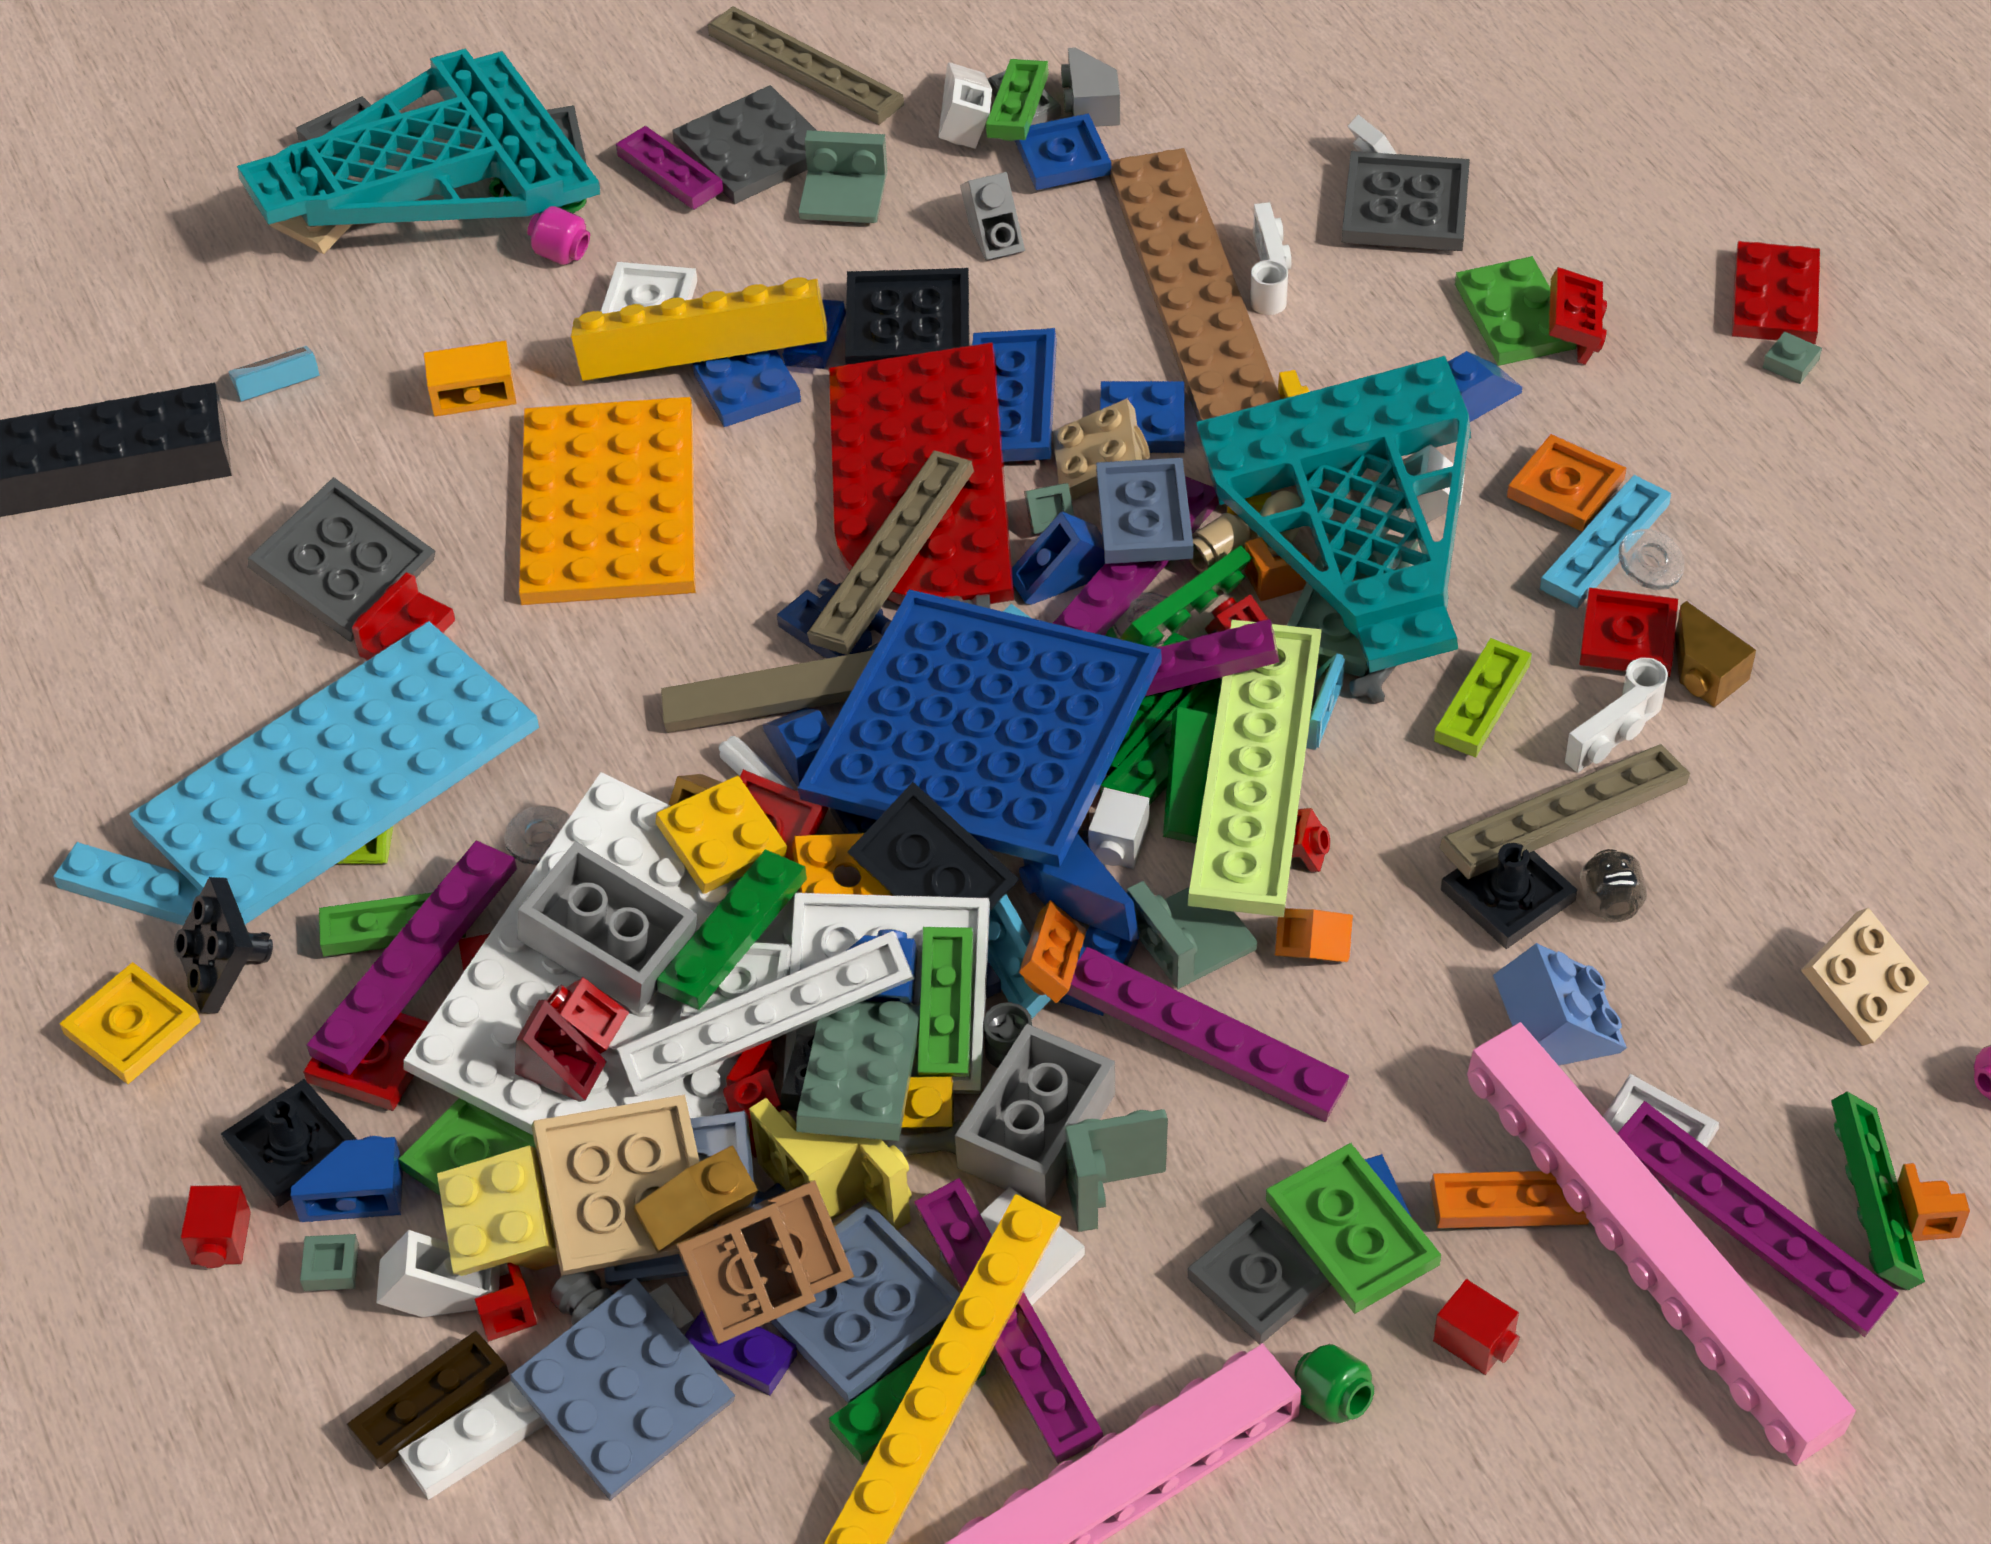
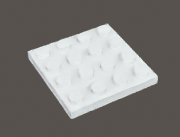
M795 893L790 974L846 951L864 935L877 936L879 930L885 929L902 931L907 933V938L915 940L918 948L913 1005H920L923 927L973 928L969 1077H953V1093H982L983 1020L985 1017L989 898ZM817 1021L786 1033L783 1084L797 1035H815ZM918 1032L911 1077H935L919 1076L918 1074Z

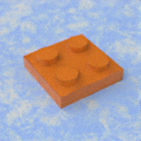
M1550 434L1508 485L1507 498L1583 532L1625 480L1627 468Z

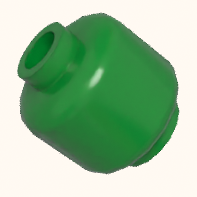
M1333 1344L1319 1346L1312 1352L1304 1354L1295 1367V1383L1301 1389L1300 1403L1329 1422L1339 1424L1350 1419H1357L1365 1413L1373 1400L1374 1385L1372 1384V1372L1368 1365Z

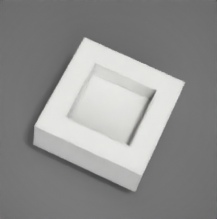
M1357 115L1348 125V128L1356 138L1353 145L1358 151L1396 154L1385 135L1360 115Z

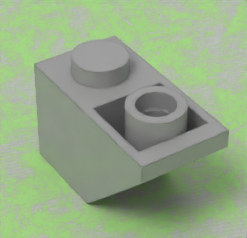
M1076 47L1068 48V64H1061L1062 88L1069 87V89H1064L1065 113L1072 112L1073 116L1089 113L1095 127L1120 125V90L1117 70Z
M1007 172L969 180L961 184L960 188L968 222L985 260L1024 252L1025 247Z

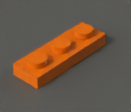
M1051 900L1038 913L1019 973L1034 992L1039 995L1046 994L1057 1003L1070 989L1087 929Z
M1542 1171L1433 1173L1430 1182L1437 1228L1586 1225L1589 1223V1220L1586 1218L1587 1214L1583 1210L1577 1212L1568 1204L1562 1188L1551 1172L1548 1174Z

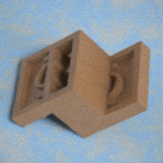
M815 1180L808 1181L717 1221L719 1226L676 1244L717 1344L816 1301L814 1294L855 1277Z

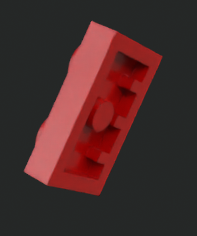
M1557 267L1551 277L1549 335L1577 344V363L1586 365L1594 352H1600L1607 335V330L1602 328L1603 318L1607 309V301L1603 300V281Z
M406 572L395 584L390 585L383 596L367 612L362 613L352 626L358 654L360 657L369 660L428 621L444 633L455 621L453 609L420 593L415 576Z

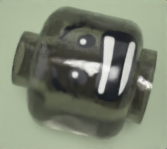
M1613 849L1602 850L1588 860L1580 871L1581 886L1588 910L1593 915L1602 917L1606 921L1621 922L1632 918L1647 899V890L1640 863L1631 854Z

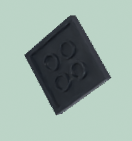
M969 268L847 271L846 365L970 346Z

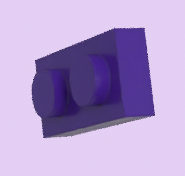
M701 1310L684 1335L711 1367L771 1396L797 1356L795 1344L761 1327H756L717 1344L703 1310Z

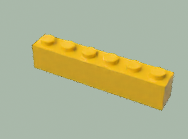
M797 277L789 279L781 285L766 287L763 284H754L738 292L725 294L723 291H712L704 294L701 298L690 300L670 298L659 305L647 307L633 304L622 308L620 311L603 314L600 311H590L582 314L579 318H574L571 338L582 381L823 342L827 341V322L818 278L807 280L806 278Z

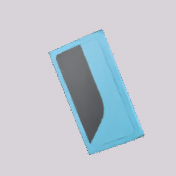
M307 346L228 371L241 401L320 376L315 355Z
M1341 654L1334 655L1316 671L1306 748L1316 750L1317 747L1319 748L1342 689L1345 659Z

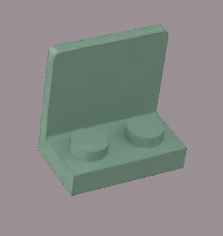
M807 130L805 137L807 175L799 207V218L817 221L876 223L879 217L888 172L885 134Z
M1144 881L1127 888V894L1134 903L1139 940L1177 990L1257 949V940L1234 911L1188 906L1189 887L1165 899L1159 894L1155 896Z
M1164 1109L1155 1111L1137 1110L1126 1116L1103 1120L1092 1118L1074 1125L1065 1126L1066 1184L1078 1232L1098 1229V1208L1106 1207L1103 1183L1166 1171L1168 1118Z

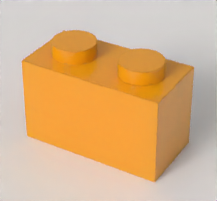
M506 340L424 353L427 387L434 417L517 404Z

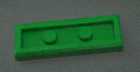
M1177 707L1172 713L1163 837L1197 843L1217 716L1215 714L1183 707Z

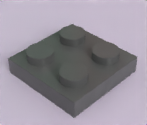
M1262 1207L1189 1266L1187 1277L1259 1345L1331 1286V1283L1296 1238Z

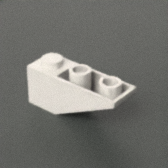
M948 62L938 138L956 145H964L976 149L990 114L992 88L985 73Z

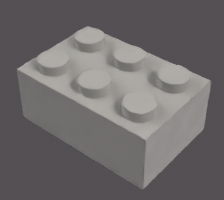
M575 841L518 909L517 939L576 976L584 977L607 995L635 1012L640 1013L658 990L656 979L695 934L698 914Z
M1026 1024L955 1134L957 1168L1005 1190L1011 1187L1025 1199L1046 1208L1066 1176L1065 1126L1074 1125L1086 1119H1101L1115 1096V1061Z

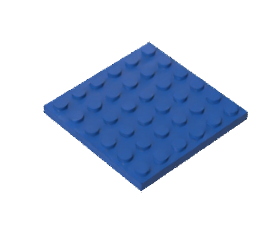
M909 589L798 786L799 797L801 800L877 820L904 790L914 782L986 849L1060 868L1162 662L1161 649Z

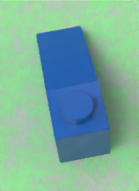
M1076 834L1060 868L1023 858L1024 866L1019 868L1021 881L1029 894L1035 892L1044 905L1051 900L1075 920L1130 942L1139 939L1133 900L1078 834Z

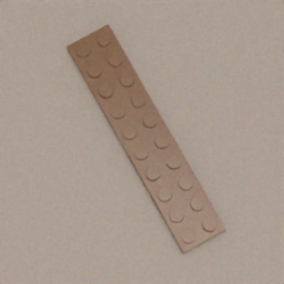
M1185 149L1165 150L1163 152L1111 160L1112 168L1109 177L1197 420L1202 421L1280 400L1281 397Z

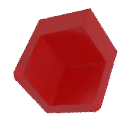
M506 1263L509 1273L500 1276L499 1290L474 1299L488 1342L538 1325L519 1265Z

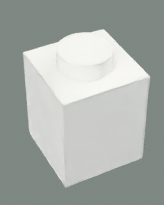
M1104 788L1088 830L1089 848L1101 863L1109 866L1118 865L1134 869L1149 828V798Z

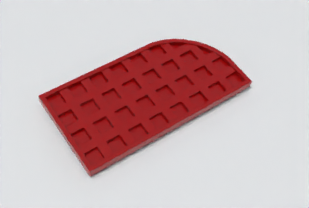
M993 343L829 368L834 534L840 556L848 570L850 571L935 450L972 461L974 472L887 600L901 605L910 589L944 598L945 596H960L963 600H971L976 595L990 594V604L1014 601L996 361Z

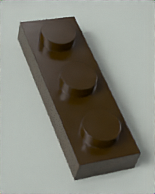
M475 1330L348 1422L346 1425L349 1433L376 1466L382 1469L399 1456L398 1451L446 1422L509 1375L507 1365Z

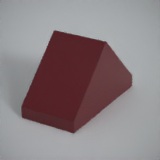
M538 1000L516 1039L515 1074L578 1102L586 1101L607 1063L546 1000Z

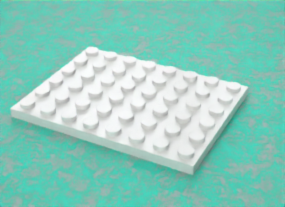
M600 772L405 1057L404 1070L532 1135L531 1126L534 1120L684 1094L690 1118L712 1116L716 1110L713 1108V1103L716 1099L724 1097L723 1089L727 1087L726 1078L742 1052L643 1095L637 1096L633 1091L617 1048L681 1021L680 1014L683 1003L658 992V990L640 1013L612 998L629 1011V1014L608 1049L600 1054L607 1063L586 1101L578 1102L515 1074L516 1039L538 1000L547 1001L559 985L562 984L567 987L580 979V977L517 939L518 909L575 841L698 914L696 931L741 877L703 894L655 823L656 813L670 807V805ZM795 894L757 939L756 943L792 945Z

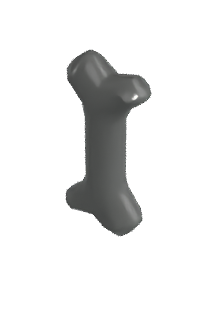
M1396 666L1369 672L1364 677L1351 680L1349 683L1351 695L1356 697L1367 696L1375 703L1384 702L1385 694L1382 690V684Z
M956 1120L953 1123V1127L939 1132L908 1136L900 1134L899 1141H882L888 1147L891 1145L896 1146L904 1157L938 1151H947L956 1155L955 1134L964 1121Z

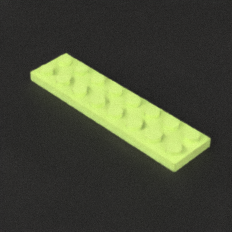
M1232 620L1230 629L1256 622ZM1272 624L1279 663L1222 678L1189 887L1188 906L1284 917L1322 629Z

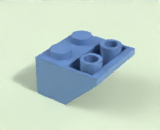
M1536 943L1493 975L1512 1026L1521 1022L1558 1066L1619 1054L1627 1048L1619 1030L1622 1028L1621 1020L1610 1007L1604 993L1606 988L1605 981L1594 967L1590 965L1585 966L1570 959L1560 951L1555 952Z

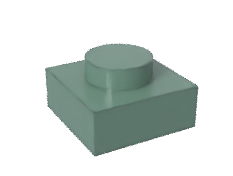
M1784 332L1765 355L1763 368L1801 384L1820 360L1822 348Z
M1068 483L1024 491L1032 534L1042 533L1061 511L1074 516Z
M356 1234L305 1236L300 1282L304 1291L355 1289L359 1242Z

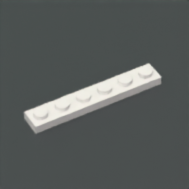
M891 931L617 1048L633 1091L635 1095L640 1096L911 981L914 977L897 935L894 931Z
M665 1283L649 1294L685 1335L695 1319L668 1284ZM509 1381L401 1449L398 1453L402 1463L429 1500L547 1424L512 1381Z

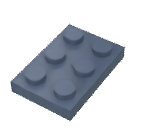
M1183 458L1097 462L1096 474L1105 564L1193 559V539Z

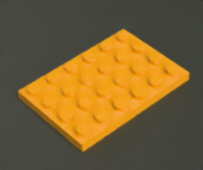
M691 397L524 408L519 578L521 605L696 593L693 407Z

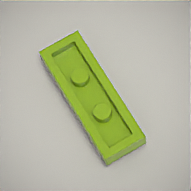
M1490 638L1436 727L1434 742L1476 758L1530 667L1532 653Z

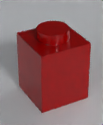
M241 1185L190 1186L181 1240L192 1265L219 1268L227 1264H242L251 1211Z
M1466 1279L1437 1314L1433 1342L1486 1375L1497 1360L1505 1363L1515 1351L1520 1340V1336L1515 1334L1519 1312Z

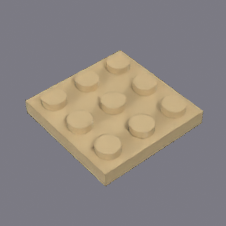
M685 1094L533 1121L531 1127L561 1276L679 1254L676 1244L657 1253L633 1207L682 1171L699 1162ZM712 1225V1226H710V1227H708V1228H706V1229H704V1230H702V1231H700V1232L694 1234L693 1236L698 1235V1234H700V1233H702V1232H705V1231H707V1230H709V1229H712V1228H714V1226Z

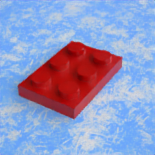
M1738 241L1735 255L1732 337L1777 341L1784 332H1787L1812 344H1816L1819 314L1820 248Z

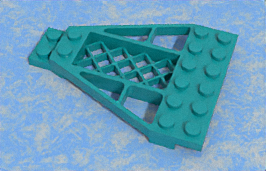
M466 48L430 58V69L323 136L292 144L276 155L237 166L239 180L268 225L286 221L300 215L308 226L526 217L542 213L550 206L560 207L600 195V182L504 52L500 51L473 59ZM432 90L438 91L444 99L442 102L404 113L399 111ZM435 137L449 141L446 144L442 142L433 141V139ZM460 143L472 145L475 147L474 149H469L465 147H460L459 145ZM397 148H400L404 150L411 151V153L406 154L397 152L396 150ZM423 154H427L431 156H436L438 158L436 160L424 158L422 156ZM364 159L368 161H373L374 163L373 165L360 163L359 160ZM386 165L400 167V170L396 171L385 167ZM349 176H354L362 178L363 180L361 182L349 180L347 178ZM497 177L501 179L513 197L460 199L454 188ZM434 194L441 195L445 199L414 201Z
M1446 356L1196 422L1198 435L1219 504L1229 506L1341 615L1344 626L1359 640L1370 673L1458 650L1457 636L1447 612L1449 599L1448 584L1471 431L1469 413ZM1457 442L1453 466L1417 476L1407 473L1402 456L1416 453L1430 444L1436 448ZM1367 468L1382 473L1376 482L1361 477ZM1393 478L1398 490L1387 487ZM1325 480L1339 484L1333 493L1319 489ZM1295 485L1302 506L1262 517L1245 498ZM1450 487L1443 538L1440 541H1434L1417 497ZM1351 489L1366 494L1360 503L1345 498ZM1378 499L1393 504L1387 513L1372 508ZM1315 502L1324 505L1319 512ZM1404 509H1406L1410 521L1399 518ZM1336 510L1350 515L1344 524L1330 519ZM1362 520L1377 525L1371 534L1356 529ZM1303 526L1310 527L1325 571H1319L1280 532ZM1389 530L1404 534L1399 544L1383 539ZM1326 533L1335 536L1330 543ZM1416 540L1419 543L1422 553L1410 549ZM1347 541L1362 546L1356 555L1341 551V548ZM1374 551L1389 556L1383 565L1368 561V558ZM1401 561L1413 565L1395 570ZM1337 564L1346 567L1341 575ZM1358 572L1370 576L1351 582Z

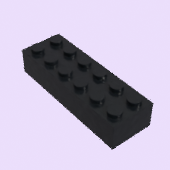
M215 382L0 420V517L232 476L226 419Z

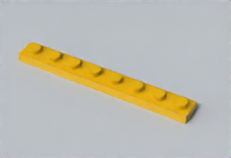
M1017 1194L1014 1195L824 1544L889 1543L1061 1222V1216Z

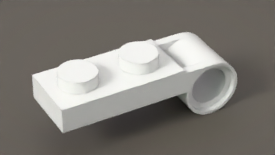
M1267 202L1254 204L1253 237L1260 262L1256 263L1251 270L1250 305L1259 314L1275 315L1282 312L1287 304L1288 269H1291L1292 262L1289 245H1282L1284 235L1281 218H1274L1271 204Z
M1652 658L1633 660L1626 670L1622 696L1569 733L1565 763L1579 773L1591 763L1597 764L1603 761L1612 748L1625 739L1629 741L1635 738L1643 729L1645 722L1658 714L1662 708L1668 678L1666 667L1661 662Z

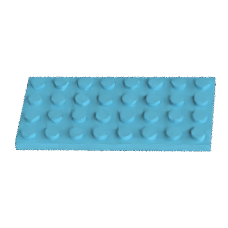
M428 621L130 813L134 826L200 892L209 877L227 878L246 925L537 730L539 723L536 714Z

